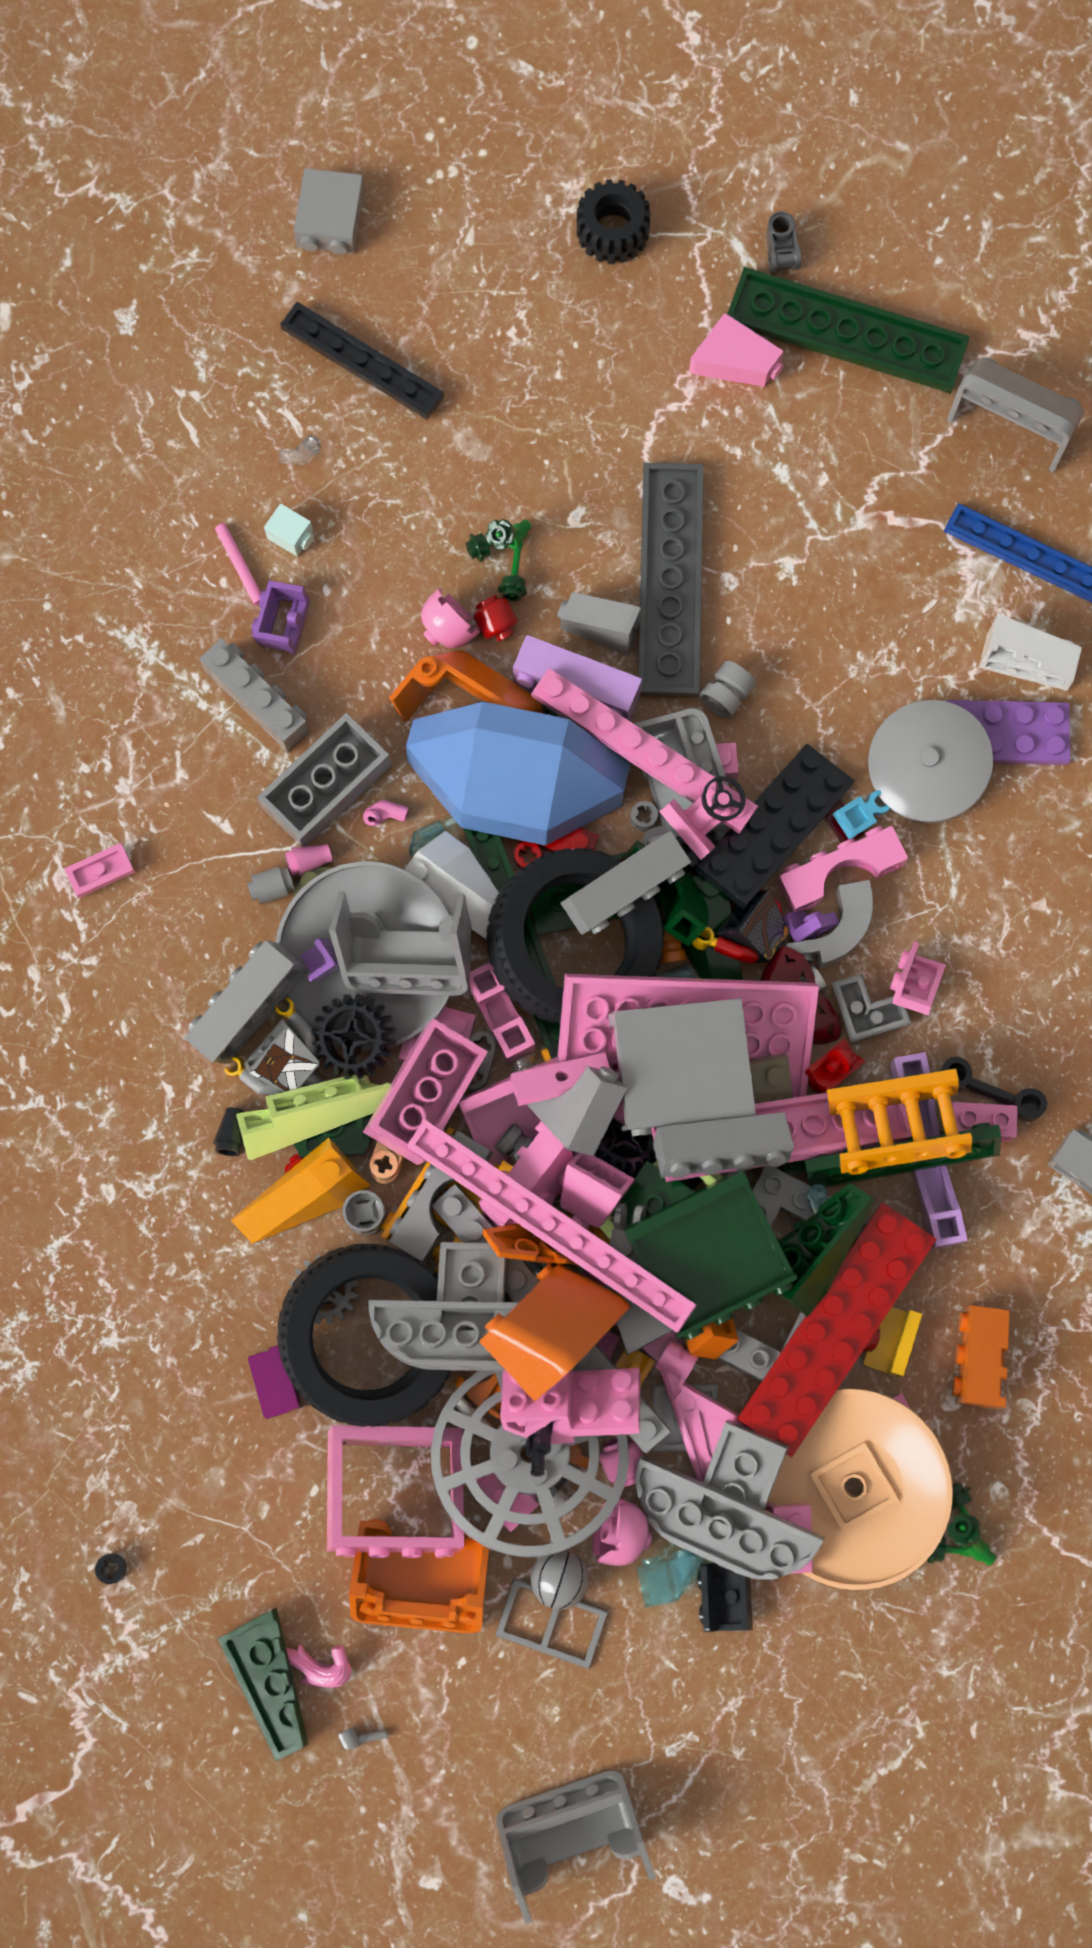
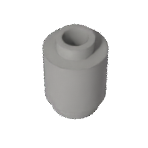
M278 866L252 874V881L247 883L252 900L258 899L260 904L289 896L288 892L295 890L288 867L280 869Z

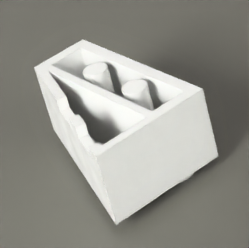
M997 614L987 633L979 668L1068 691L1075 678L1082 647L1075 645L1070 640L1058 638Z

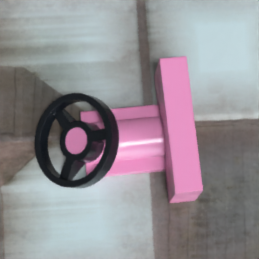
M719 776L713 778L704 786L701 797L686 810L673 799L659 812L701 860L715 847L705 834L721 821L732 820L743 811L746 802L745 792L736 780L726 776ZM722 781L732 784L737 789L741 802L733 800L731 793L724 790ZM716 782V790L714 787L708 790L709 786ZM731 807L739 808L734 815L728 816L733 812Z

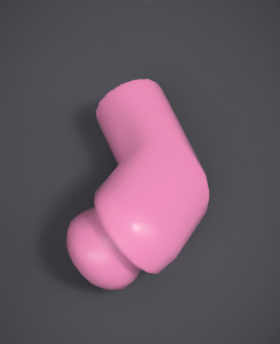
M380 800L365 810L363 820L368 826L379 825L389 818L405 822L408 817L409 807L387 800Z

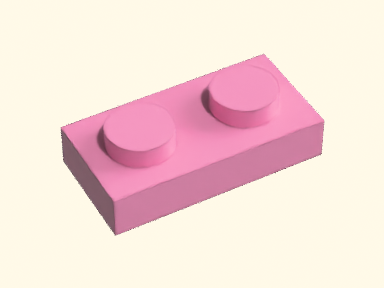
M122 843L64 868L78 898L135 873Z

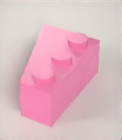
M540 1121L535 1128L539 1132L528 1148L523 1145L516 1153L520 1158L509 1173L505 1170L502 1172L552 1205L554 1199L562 1193L566 1167L574 1157L572 1151L567 1150L546 1125ZM484 1199L479 1201L484 1216L495 1227L517 1223Z

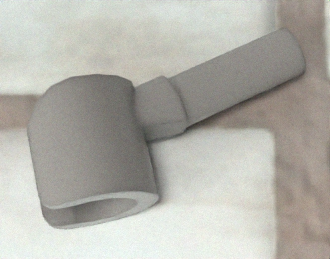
M355 1727L339 1733L338 1737L342 1746L350 1750L366 1742L386 1739L387 1732L382 1730L358 1736Z

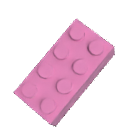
M433 1018L423 1028L363 1133L416 1165L425 1162V1159L408 1148L407 1144L424 1119L443 1131L488 1051Z

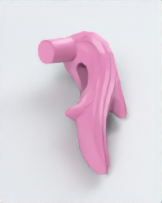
M302 1644L299 1645L298 1650L286 1648L290 1664L305 1675L301 1680L302 1684L334 1688L343 1685L351 1677L352 1670L344 1645H337L331 1648L335 1662L332 1665L313 1659L305 1651Z

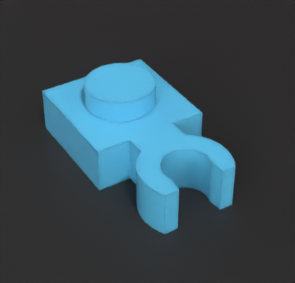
M881 790L874 791L867 797L865 802L859 796L833 813L848 839H852L877 822L874 816L883 815L890 809L888 805L879 807L875 803V798L882 794Z

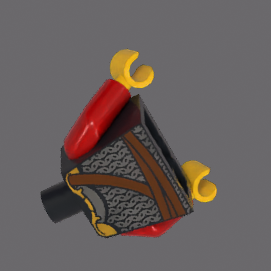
M761 890L744 910L738 905L734 908L717 931V934L720 936L718 939L714 937L712 929L707 927L700 934L706 941L696 938L692 944L698 950H705L710 945L714 947L715 952L746 964L769 963L789 935V928L783 918L781 903L772 897L769 890Z

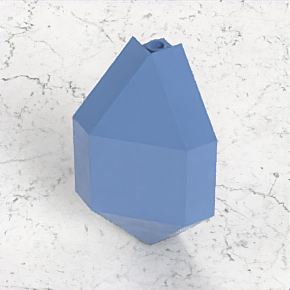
M479 702L413 719L406 744L407 762L461 828L541 845H548L621 807L630 764L570 719L488 702Z

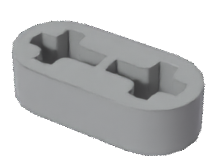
M477 1032L470 1038V1041L473 1043H480L482 1039H486L487 1045L491 1049L486 1050L488 1053L478 1069L479 1075L483 1077L482 1080H476L474 1084H469L467 1087L469 1091L475 1092L484 1088L489 1079L497 1046L495 1038L487 1032Z

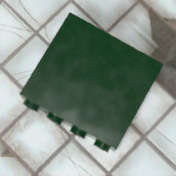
M741 1169L623 1228L642 1268L697 1305L679 1333L675 1332L678 1339L685 1337L686 1340L695 1338L704 1332L703 1326L713 1321L716 1325H720L734 1317L733 1311L743 1306L745 1310L752 1309L763 1303V1296L774 1292L775 1295L782 1294L793 1287L791 1282L798 1279L792 1271L749 1185L744 1171Z

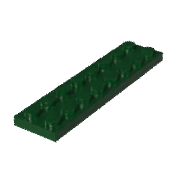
M747 267L743 268L727 315L757 334L950 394L970 336Z

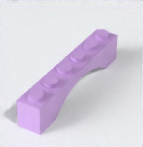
M926 1052L896 1057L889 1064L892 1079L930 1073ZM934 1099L920 1101L918 1104L926 1138L939 1135ZM947 1166L913 1171L926 1232L937 1239L930 1250L960 1245L968 1241L961 1209Z

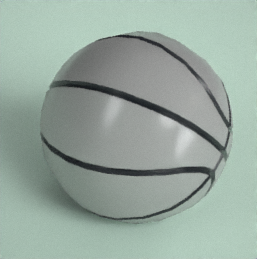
M567 1550L540 1557L531 1572V1587L535 1597L544 1606L554 1610L574 1607L582 1600L588 1589L589 1576L584 1562L577 1555Z

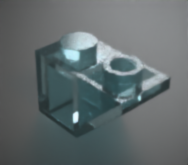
M684 1549L674 1552V1559L662 1561L661 1555L641 1559L643 1565L637 1566L636 1570L644 1607L648 1608L678 1601L701 1565L703 1558Z

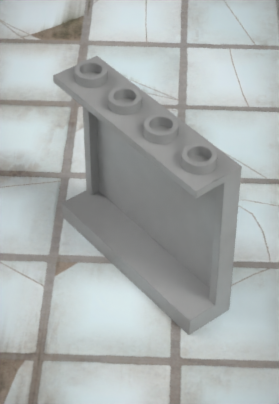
M742 998L615 1011L608 1014L609 1027H614L620 1081L627 1087L622 1098L625 1126H621L622 1131L631 1130L632 1136L652 1134L651 1128L756 1115Z

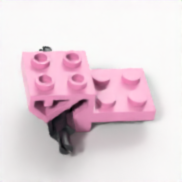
M639 1368L573 1371L571 1369L536 1401L526 1393L507 1371H503L500 1420L504 1430L527 1438L526 1456L532 1458L530 1474L535 1477L545 1475V1455L550 1453L551 1444L575 1443V1436L640 1434Z

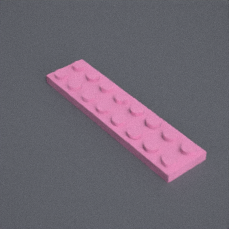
M827 1093L755 1104L756 1115L785 1112L794 1144L789 1162L812 1159L823 1154L843 1153L847 1148L841 1116L829 1114ZM905 1105L888 1106L886 1111L894 1143L907 1141V1138L911 1137L912 1134ZM870 1109L856 1111L854 1117L860 1147L862 1149L875 1147V1144L880 1141L874 1112ZM657 1127L651 1128L653 1139L655 1138ZM737 1169L721 1170L720 1172L715 1173V1174L726 1173V1172H732V1171H738V1170H737ZM696 1173L689 1174L683 1178H673L671 1176L665 1177L666 1182L713 1174Z

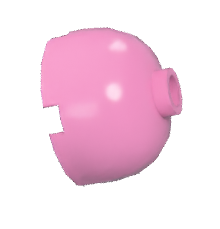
M438 588L423 605L421 618L423 625L427 629L423 634L434 646H437L439 643L447 648L454 649L465 646L481 630L477 625L473 628L468 623L472 619L471 615L451 595L448 594L442 597L443 589Z
M620 1498L610 1517L593 1534V1555L600 1557L596 1561L612 1566H623L637 1560L643 1551L649 1548L652 1540V1532L649 1530L645 1513L636 1504Z

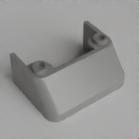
M986 357L977 359L963 378L947 421L952 423L965 399L1059 444L1060 447L1048 469L1054 473L1084 415V410L1076 399L1064 397L1000 366L995 360Z
M345 891L338 892L329 932L343 983L348 989L358 993L448 996L462 995L468 990L470 980L471 923L465 894H458L454 915L441 919L439 932L379 930L377 921L369 914L363 912L350 913Z
M605 1771L504 1807L496 1817L511 1886L526 1924L532 1922L526 1895L537 1892L546 1885L548 1881L546 1866L610 1843L611 1850L617 1858L630 1859L641 1855L649 1881L656 1878L624 1778L617 1771Z

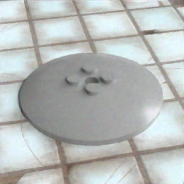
M352 862L339 865L319 874L296 894L281 919L275 942L283 944L302 962L303 960L300 955L315 946L314 941L317 939L328 938L332 943L329 929L339 891H345L350 913L363 912L369 914L377 921L379 930L439 932L441 919L450 916V913L438 894L413 873L381 862ZM340 969L321 982H310L307 976L311 973L307 970L286 996L295 1002L296 1012H300L312 1028H321V1024L317 1023L315 1018L316 1016L326 1018L322 1007L329 1006L333 1009L332 999L338 998L342 1003L343 996L346 994H350L353 1001L356 994H362L364 996V1003L368 998H374V1008L379 1005L385 1006L381 1016L391 1015L393 1018L386 1025L387 1028L396 1027L395 1033H388V1039H395L397 1041L396 1045L402 1044L420 1034L429 1021L433 1018L436 1019L441 1014L451 997L448 995L354 992L344 985ZM285 999L287 1005L290 1008V1003ZM352 1010L340 1016L333 1029H343L347 1024L348 1018H351ZM362 1014V1018L365 1019L366 1030L376 1034L372 1021L365 1014ZM355 1032L341 1034L342 1036H349V1040H353L352 1043L367 1039L359 1037V1033L355 1034ZM332 1039L334 1045L343 1047L339 1041ZM366 1044L361 1050H374L375 1045Z

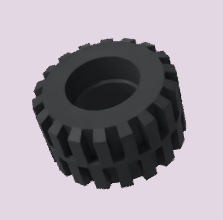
M612 179L606 180L604 185L598 182L594 184V190L588 188L585 191V197L580 198L579 207L577 208V238H579L580 246L582 248L586 247V254L590 257L596 255V260L599 262L606 259L608 264H614V260H620V263L627 262L628 256L633 259L638 255V250L642 251L644 249L645 242L649 238L651 215L649 211L650 205L648 200H645V194L641 190L636 192V186L632 183L626 186L624 180L613 183ZM608 215H618L629 223L618 229H610L604 227L598 221Z

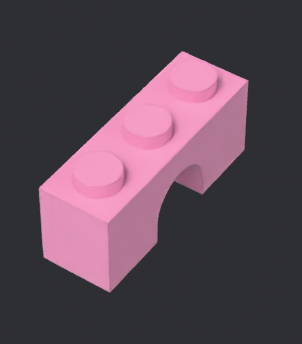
M489 962L470 972L468 988L508 1065L536 1051V1047L522 1017L515 1010L509 995L504 991V986L500 985L497 981V977L493 972L494 967Z

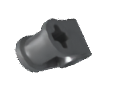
M785 211L775 212L768 221L766 231L769 270L771 273H775L777 269L791 267L799 270L801 269V252L797 242L795 221ZM780 227L785 229L786 232L779 233L774 228Z

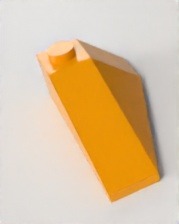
M328 1137L290 1171L234 1216L231 1221L253 1244L343 1207L345 1200L352 1193L365 1190L370 1186V1183Z

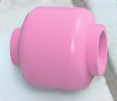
M617 1436L603 1443V1450L599 1454L602 1468L607 1479L612 1483H615L619 1464ZM627 1438L629 1464L624 1487L636 1483V1470L639 1458L644 1456L640 1447L632 1438Z

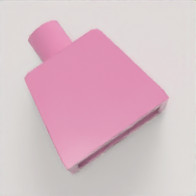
M578 1152L566 1167L560 1205L572 1213V1220L585 1229H588L590 1224L594 1227H601L635 1179L596 1156Z

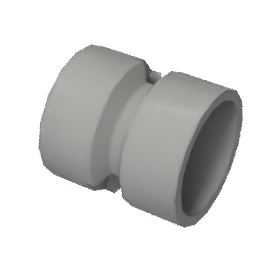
M727 660L724 661L715 673L716 681H709L699 694V697L711 711L723 718L731 719L741 706L740 699L748 697L756 686V681L744 668Z
M359 1190L352 1193L345 1200L342 1215L346 1224L354 1233L361 1236H371L382 1229L381 1226L387 1217V1211L384 1203L375 1193L368 1190Z

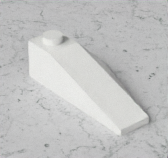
M445 831L419 849L405 870L426 882L442 899L451 915L455 913L458 894H465L471 929L486 939L490 910L492 905L495 904V899L499 892L491 882L492 880L487 872L483 870L472 850Z

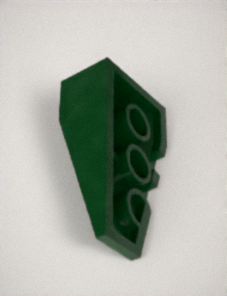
M701 875L692 876L707 903L709 913L708 927L712 929L714 937L718 939L720 936L717 934V931L731 914L729 898ZM699 935V936L697 937V938H701L702 940L706 941V939H705L703 936H700V935ZM682 943L681 947L686 950V954L695 967L700 979L743 980L740 961L715 952L714 947L710 945L705 950H698L692 943L689 946Z
M849 1183L819 1205L816 1214L805 1222L799 1220L793 1225L794 1230L781 1240L776 1238L792 1271L798 1278L791 1282L793 1285L791 1289L778 1296L806 1317L810 1315L832 1285L875 1201L873 1197Z

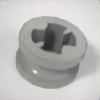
M640 801L632 807L630 820L633 827L639 831H648L656 826L658 810L653 803ZM644 810V813H646V810L650 811V822L644 823V819L642 822H639L637 820L639 818L638 811Z

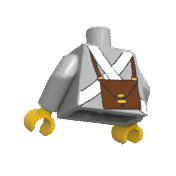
M287 997L285 999L290 1003V1009L287 1012H282L276 1005L275 1010L282 1017L288 1018V1020L282 1019L246 1062L241 1057H231L238 1064L236 1072L230 1067H225L227 1075L240 1076V1080L258 1094L274 1095L297 1089L301 1086L305 1087L324 1082V1079L314 1072L319 1066L320 1061L316 1057L319 1046L312 1044L317 1040L312 1032L313 1028L300 1012H296L295 1002Z

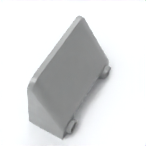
M690 708L633 723L715 778L726 776L708 718L701 710ZM623 758V759H624L625 761H627L630 765L633 764V763H631L630 761H628V760H626L625 758ZM645 772L655 806L658 810L661 826L648 830L643 837L642 844L647 846L670 830L680 845L685 844L686 842L659 811L673 799L684 810L693 803ZM720 822L708 833L717 830L721 827H724L726 825Z

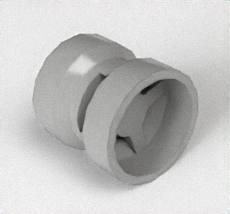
M514 1123L501 1136L494 1148L501 1154H508L511 1157V1162L516 1164L520 1158L516 1154L522 1145L528 1148L534 1139L525 1137L522 1129Z

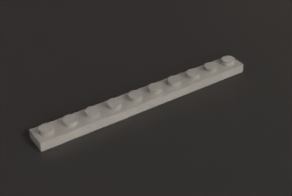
M454 1184L431 1205L463 1243H488L482 1232L484 1229L494 1226L457 1184ZM506 1258L505 1292L514 1302H520L535 1287L539 1280L523 1260ZM595 1344L572 1369L574 1371L617 1368ZM640 1395V1434L629 1435L647 1454L671 1430Z

